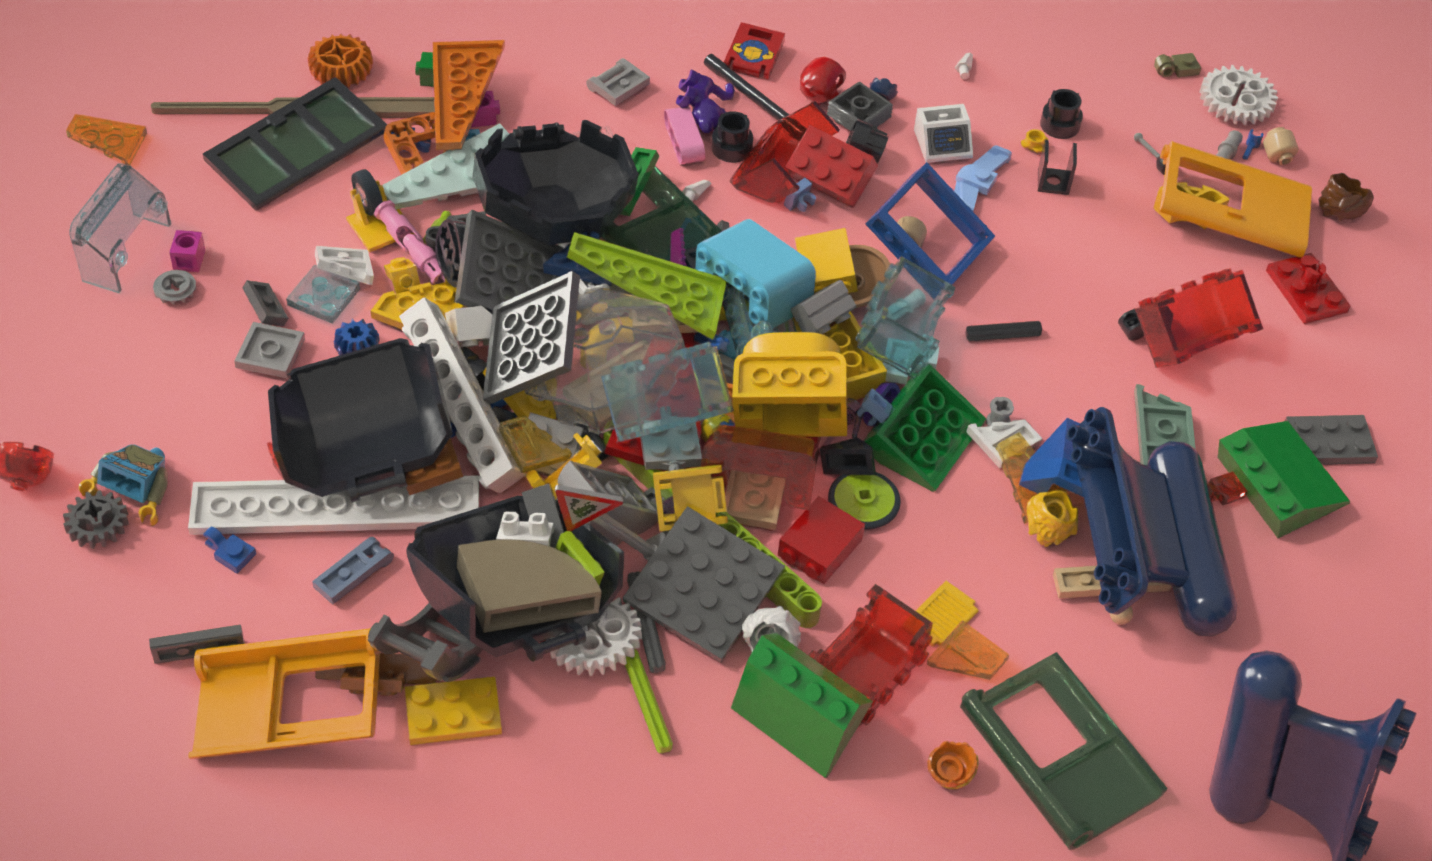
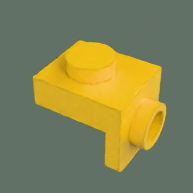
M404 257L395 258L390 261V264L384 265L386 276L392 281L395 294L409 291V287L420 285L416 265L409 259Z

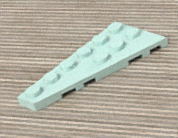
M499 123L465 141L462 149L448 150L383 184L387 201H393L395 209L421 205L423 201L436 198L438 201L448 199V196L460 194V196L478 193L473 179L475 153L480 148L484 149L488 145V139L497 129L503 128L502 141L509 133Z

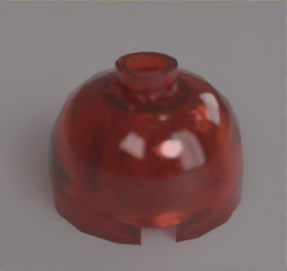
M22 442L0 443V478L4 482L9 483L11 489L17 491H27L28 487L43 483L49 477L53 468L54 453L38 445H34L33 449L23 447L24 443Z

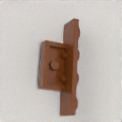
M380 652L378 679L380 695L393 696L397 692L402 693L405 684L424 685L436 683L437 679L423 671L421 662L402 653L384 654ZM356 666L315 671L316 679L341 680L340 689L349 690L351 694H364L366 667Z

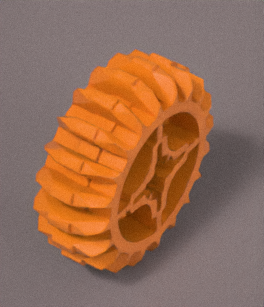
M342 33L339 36L331 34L330 38L322 37V41H315V46L310 47L307 57L309 71L314 80L320 81L321 85L334 77L348 88L350 84L358 85L360 80L365 81L366 76L370 75L373 65L372 51L367 46L366 41H361L360 37L353 38L351 34L348 36H343Z

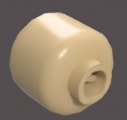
M1284 127L1270 130L1263 141L1268 159L1271 162H1279L1280 165L1293 161V157L1299 150L1293 132Z
M913 216L900 218L897 223L921 248L927 235L925 224Z

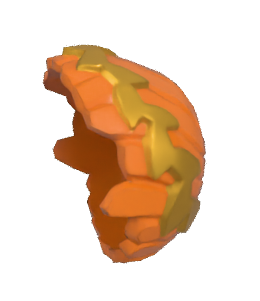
M944 741L930 753L927 768L932 778L939 785L947 789L956 790L965 787L973 780L978 770L979 758L974 753L975 750L967 742L955 743L953 741Z

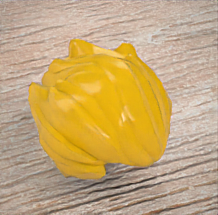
M1062 490L1040 492L1027 502L1028 534L1030 536L1037 534V541L1040 545H1044V547H1048L1053 543L1059 545L1070 535H1076L1078 530V508L1072 506L1067 492Z

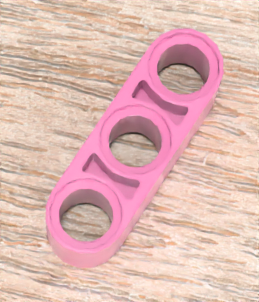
M690 107L665 109V126L679 164L704 161V144Z

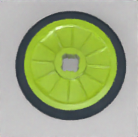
M878 472L875 475H840L834 480L828 492V502L865 524L864 529H875L888 524L896 517L900 509L901 499L897 487L890 479Z

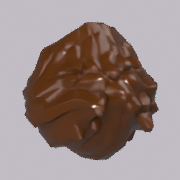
M1338 173L1330 176L1327 185L1321 191L1322 195L1318 199L1319 207L1324 211L1323 216L1337 217L1338 221H1342L1343 219L1353 220L1365 214L1372 205L1374 195L1371 189L1361 188V182L1358 179L1350 178L1345 173Z

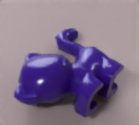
M691 69L688 78L681 79L678 87L685 95H678L676 104L682 108H687L689 105L692 106V114L696 124L705 134H708L717 127L720 114L726 113V110L710 99L709 95L713 93L722 101L732 100L735 92L734 86L728 83L725 85L724 91L720 86L714 84L710 77L701 75Z

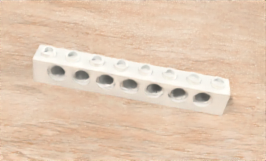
M424 297L399 316L404 325L402 330L414 346H418L421 342L430 344L442 385L449 420L457 429L456 436L466 446L469 452L467 453V458L477 468L480 474L478 479L482 486L501 494L524 477L526 473L490 404L483 400V390L439 306Z

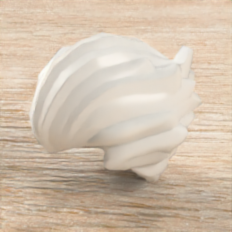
M781 606L758 609L743 622V638L750 647L751 653L762 635L778 633L798 647L801 642L800 622Z

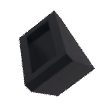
M858 437L819 448L823 474H876L873 449Z

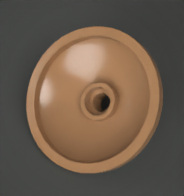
M855 244L849 245L858 291L848 294L851 295L856 308L877 301L886 293L892 281V269L888 258L882 252L870 246Z

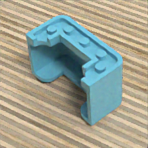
M746 219L697 245L695 269L715 276L718 275L750 298L749 318L766 332L793 318L791 308L814 294L816 271L812 262L751 219Z

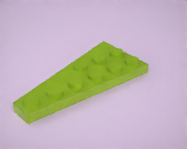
M574 232L567 255L569 259L710 339H714L726 280L719 276Z

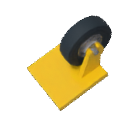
M363 169L353 173L351 176L353 190L350 191V196L355 213L347 216L346 220L370 253L396 242L386 230L387 226L384 222L377 219L374 215L377 206L387 201L383 185H380L379 180L375 181L368 170ZM396 209L400 215H403L400 209Z

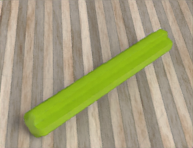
M634 649V657L626 656L627 664L625 667L657 752L660 754L670 752L673 748V742L639 653Z

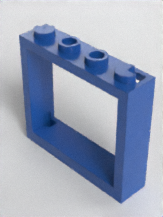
M927 162L916 170L865 223L934 298L948 290L995 237L987 225L979 219L971 208L966 205ZM915 183L973 244L947 274L933 262L888 213Z

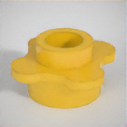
M1031 129L1026 133V138L1021 140V146L1040 153L1042 152L1044 141L1048 140V138L1041 130Z

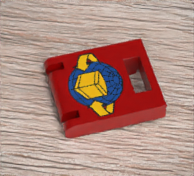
M741 22L724 63L730 67L732 60H734L733 71L755 77H760L762 68H765L764 79H769L785 42V33Z

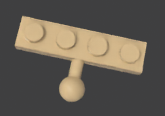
M1096 566L1054 568L1053 579L1058 598L1099 596L1101 592L1100 582L1094 578ZM1148 583L1146 592L1170 591L1172 585ZM1130 606L1119 615L1110 613L1112 621L1119 625L1129 623L1133 617L1132 607Z

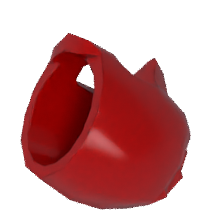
M815 58L803 69L800 75V91L808 100L815 104H822L832 100L839 95L837 88L845 82L846 71L838 62L831 58Z

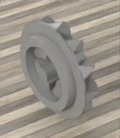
M183 270L167 271L158 276L153 284L155 297L160 298L162 303L170 301L173 305L176 301L185 303L186 298H192L193 292L197 290L195 278ZM171 284L179 288V290L175 291L174 289H171Z

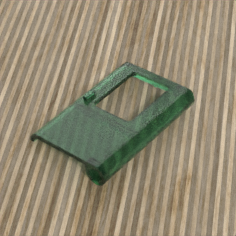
M655 166L642 192L658 208L620 226L613 222L601 238L605 242L670 261L671 233L679 228L684 229L683 242H685L684 249L687 250L697 247L700 242L722 232V230Z
M1057 652L1013 677L1006 679L986 692L982 689H971L961 698L960 709L1068 850H1074L1149 806L1158 800L1168 789ZM1035 683L1040 684L1086 741L1081 747L1044 768H1040L1035 764L993 709L995 705Z

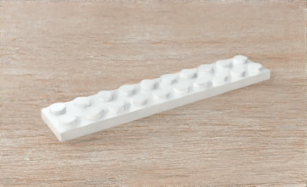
M479 475L464 476L410 496L406 487L401 489L395 487L360 497L361 500L354 503L351 502L348 490L321 497L285 483L284 480L193 482L188 530L190 535H203L211 526L222 534L417 529L419 526L479 508Z

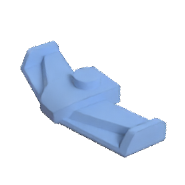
M994 145L973 164L962 167L956 175L954 192L973 212L978 192L987 195L997 181L998 173H995V171L1011 160L1012 152L1010 150Z

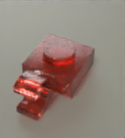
M1233 471L1211 478L1208 483L1212 502L1219 500L1222 506L1244 499L1248 493Z

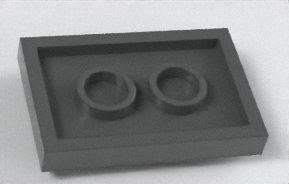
M1364 415L1286 416L1285 421H1289L1322 465L1376 463L1378 455Z

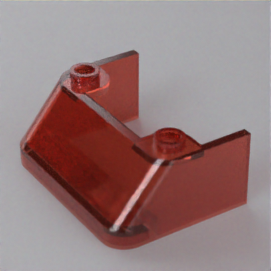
M814 101L772 124L754 145L729 182L738 191L769 203H780L786 196L798 191L800 188L791 178L785 166L809 125L831 136L837 134L840 129L820 105Z

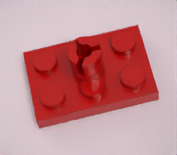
M1312 253L1304 254L1302 258L1296 256L1269 263L1266 269L1268 275L1303 324L1348 313L1351 307L1326 273L1325 264H1320V261Z

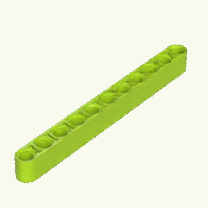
M617 417L610 418L604 423L603 441L606 445L618 420ZM614 457L648 489L654 488L653 473L662 471L656 469L645 470L643 465ZM672 488L661 489V495L670 503V509L675 513ZM715 513L716 516L723 515L728 517V523L718 524L719 526L785 565L729 513ZM785 565V570L766 597L777 607L781 606L785 611L788 610L800 622V627L812 628L819 622L822 599L815 590Z

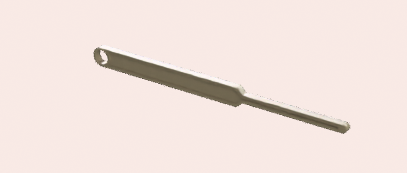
M276 97L269 102H153L150 106L153 114L270 115L300 97ZM321 97L305 107L316 118H364L342 97ZM358 97L380 118H410L435 111L434 97ZM294 113V114L288 116L287 118H300V117L297 116V115Z

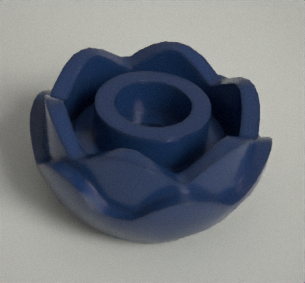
M875 77L869 84L870 89L888 101L894 99L898 94L897 84H891L887 78L879 80Z

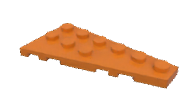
M505 40L432 42L436 150L462 149L505 49Z

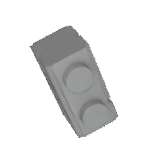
M838 280L792 307L791 313L795 320L799 322L798 325L802 332L824 334L831 329L829 324L833 321L839 324L850 318L851 316L848 312L856 308V304L851 295L848 294L843 281Z

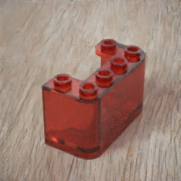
M1227 268L1219 272H1211L1201 276V282L1196 283V280H1191L1181 284V290L1176 292L1172 288L1160 292L1159 296H1152L1138 301L1139 306L1135 308L1155 368L1180 364L1193 357V354L1225 341L1239 338V336L1245 333L1252 334L1263 329L1243 269L1232 272L1231 268Z
M718 425L711 430L704 446L701 467L721 465L722 472L711 474V477L722 476L724 489L728 482L729 470L785 478L783 494L786 503L797 509L810 510L819 447L815 441L806 437L730 425Z
M877 584L867 592L866 596L870 598L869 604L856 610L855 619L825 651L820 648L817 653L812 650L808 654L873 701L858 727L862 724L867 726L874 718L876 709L881 704L885 706L894 694L893 690L898 685H905L911 676L913 668L915 666L921 667L929 655V652L926 651L927 647L933 639V636L930 635L933 622Z

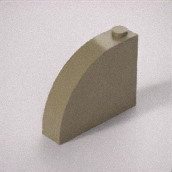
M512 539L490 540L458 546L457 568L469 598L475 602V613L483 633L599 613L602 591L595 578L578 561L555 548L535 542Z

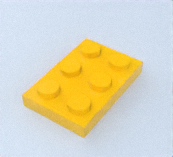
M495 676L405 687L410 745L502 734Z

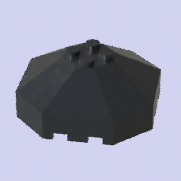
M582 120L579 137L565 131L564 125H559L558 122L543 124L542 130H536L535 125L518 126L503 141V128L497 129L488 139V145L484 149L480 148L475 153L473 179L484 212L548 245L570 243L574 232L579 234L587 232L588 237H591L590 231L597 232L600 239L635 196L639 174L625 138L614 134L613 138L601 133V126L589 120Z

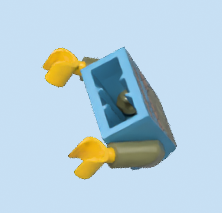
M130 444L118 451L105 453L91 472V479H85L80 482L79 491L82 496H85L86 492L96 496L99 490L96 485L99 484L141 503L148 501V505H144L139 509V517L143 523L145 516L152 514L150 523L151 526H154L159 519L156 506L161 505L168 486L165 454L159 448L155 447L149 451L135 444Z

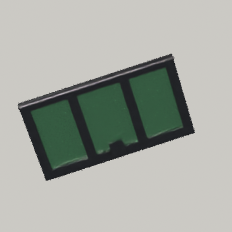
M334 77L202 154L204 161L254 210H258L384 134L387 124L342 82Z

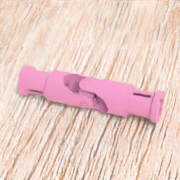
M388 200L379 204L374 212L375 217L384 222L388 233L406 253L411 255L412 261L418 269L428 275L432 285L445 282V277L439 267L435 251L424 244L422 236L408 219L396 211L393 201Z

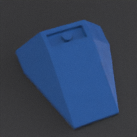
M1068 417L1024 465L1019 482L1020 486L1038 494L1040 492H1047L1052 484H1056L1084 497L1076 463L1071 461L1072 441L1067 439L1069 427L1071 425L1078 426L1079 422Z

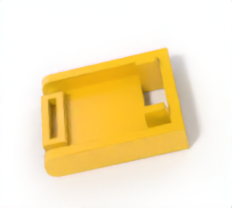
M721 465L653 473L660 531L671 530L687 506L717 525L728 523L727 516H716L715 514L727 512L723 477H711V474L722 472ZM672 488L675 513L664 514L661 489Z

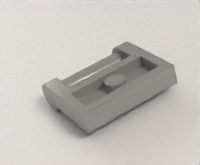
M624 58L618 60L615 66L597 77L592 76L586 80V85L591 92L596 91L615 106L650 84V76Z

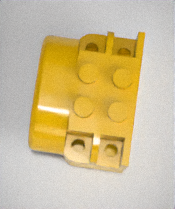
M813 332L765 333L754 337L745 345L743 354L735 359L732 399L736 437L847 436L846 360L841 354L840 347L833 339Z

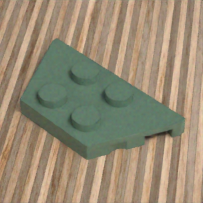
M1136 384L1134 396L1140 463L1147 466L1148 458L1155 448L1169 441L1185 442L1196 449L1191 407L1181 402H1175L1170 397L1161 393L1158 397L1143 391L1145 386Z

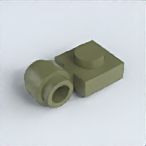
M1193 53L1171 55V57L1162 54L1156 57L1154 63L1157 73L1163 77H1169L1174 72L1177 77L1199 75L1201 71V66Z

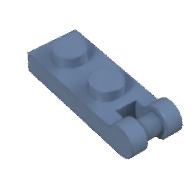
M369 537L312 581L313 588L333 605L380 567L389 565L394 558V554L387 548L383 549L376 538Z

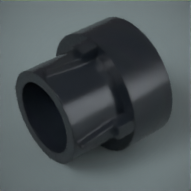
M1070 89L1053 90L1051 98L1048 99V103L1043 107L1040 119V126L1046 134L1058 139H1068L1079 133L1083 119V113L1080 109L1082 99L1079 93Z
M736 111L720 114L717 127L712 134L711 146L713 154L718 159L736 163L746 160L752 154L754 137L749 129L750 121L747 115Z
M857 118L846 143L873 156L878 164L889 136H887V133L878 130L876 126Z

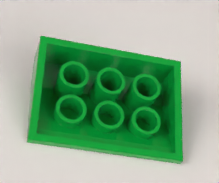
M928 364L911 376L891 403L892 409L889 416L882 423L877 421L863 441L872 447L874 459L878 463L934 492L971 442L972 438L966 432L968 426L976 424L977 427H981L986 418L935 368Z
M1289 421L1242 428L1219 439L1217 458L1277 538L1350 504L1348 497Z
M772 633L761 636L747 660L731 709L824 778H827L873 701L781 635Z

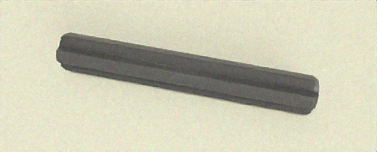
M640 571L628 574L627 582L629 588L640 574ZM637 611V618H640L642 641L649 669L654 674L663 672L666 669V663L655 621Z

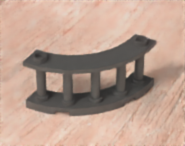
M430 603L416 616L404 623L394 624L389 616L383 615L379 623L373 624L368 634V642L375 650L384 654L399 652L421 662V667L427 675L446 682L462 677L475 667L481 660V657L478 655L483 650L470 642L461 633L436 622L440 614ZM430 631L459 646L449 649L447 644L439 640L434 642L423 637V635Z

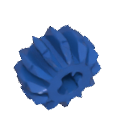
M352 318L349 324L342 322L341 328L335 329L333 342L338 355H343L378 345L380 338L373 323L366 324L364 319L355 322Z

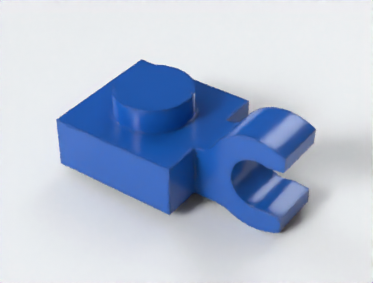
M212 526L203 534L204 537L208 538L205 541V545L215 550V560L236 574L256 555V549L234 534L226 539L219 530Z

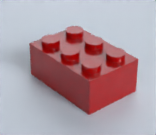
M809 125L785 166L791 177L799 181L806 178L812 183V188L852 208L855 207L878 167L873 156Z

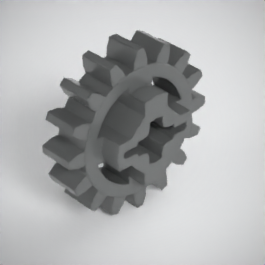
M101 490L97 491L96 496L86 492V498L83 500L80 497H76L77 504H68L67 509L69 513L63 514L65 521L63 525L66 534H69L70 540L72 542L77 540L80 547L89 543L91 549L95 548L96 543H101L103 547H106V541L109 539L116 542V534H124V526L129 525L126 505H123L122 499L120 497L114 499L112 492L103 496Z

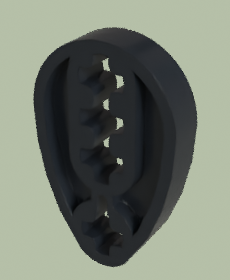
M446 219L442 222L437 232L435 253L443 276L449 284L457 288L466 223L462 220Z

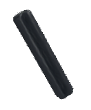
M1040 321L971 325L966 327L965 335L968 341L1034 337L1041 335L1042 325Z

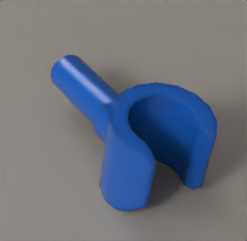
M1250 130L1246 140L1247 149L1242 157L1244 160H1248L1254 148L1260 147L1263 133H1261V136L1253 135L1254 130Z

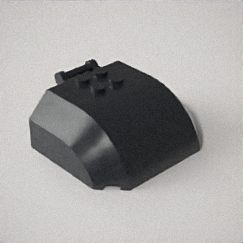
M399 338L294 368L287 374L288 380L282 386L274 385L268 390L272 448L284 481L321 497L348 490L351 502L354 503L360 501V497L399 487V489L408 487L405 473L433 465L453 434L439 374L430 344L421 342L418 346H413L409 344L407 339Z
M514 496L417 527L414 533L415 539L413 543L408 544L406 554L422 593L431 606L462 635L495 657L523 648L528 658L534 662L542 659L544 654L571 644L577 646L585 643L586 633L582 626L598 621L623 587L624 551L586 523L571 532L583 543L584 548L594 560L599 562L604 571L599 585L602 591L599 613L483 633L475 613V602L469 598L457 568L458 546L496 540L505 512H516L519 514L520 522H528L529 516L523 496ZM556 500L557 507L564 526V530L566 532L567 528L563 519L558 500Z

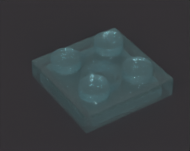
M314 264L286 298L287 306L333 324L360 290V282L319 269Z

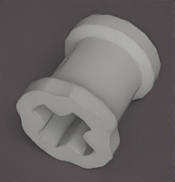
M995 397L990 402L991 413L988 414L986 419L987 426H991L992 422H1011L1009 416L1014 411L1013 402L1006 397Z

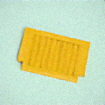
M946 580L904 622L903 626L932 647L938 644L944 648L979 610L974 606L975 600Z

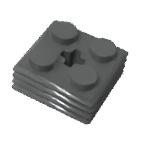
M857 82L828 102L827 115L850 131L857 118L878 127L892 117V107L894 105L863 83Z

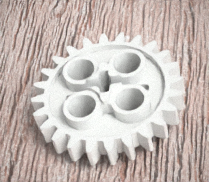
M1231 65L1230 69L1222 66L1221 71L1214 68L1213 73L1208 72L1207 77L1203 79L1199 93H1201L1200 100H1204L1203 106H1210L1208 112H1217L1216 118L1224 116L1225 122L1232 119L1234 124L1241 121L1243 125H1246L1247 121H1250L1254 125L1257 120L1263 122L1265 117L1269 118L1271 113L1274 112L1278 100L1276 96L1277 90L1273 89V83H1267L1268 77L1260 78L1261 72L1253 74L1252 68L1244 71L1243 66L1240 69H1236L1234 65ZM1245 84L1244 89L1241 91L1236 105L1232 106L1233 101L1236 99L1241 85Z
M618 597L610 603L598 621L582 626L586 633L585 643L577 646L574 644L550 652L552 659L556 658L558 666L565 664L567 672L576 667L577 675H580L584 669L588 670L589 676H592L597 669L604 675L606 667L616 671L617 662L626 665V656L634 657V649L640 648L639 639H642L640 618H637V611L631 610L629 603L622 605L621 598Z

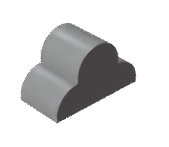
M569 461L560 472L558 485L623 497L622 505L605 514L636 535L647 531L658 522L657 508L631 477L574 461ZM588 522L590 526L616 546L622 542L621 539L596 522Z

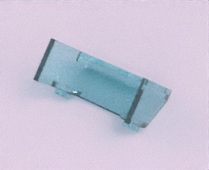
M118 163L75 216L69 229V236L82 282L116 293L122 291L117 272L121 267L125 266L128 260L125 242L140 222L145 219L167 227L171 225L168 201L165 194L130 165Z

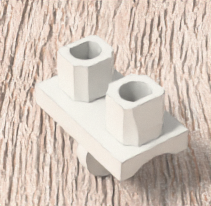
M505 512L496 540H524L550 547L554 523H548L545 513H534L530 515L528 522H520L519 514L516 512Z

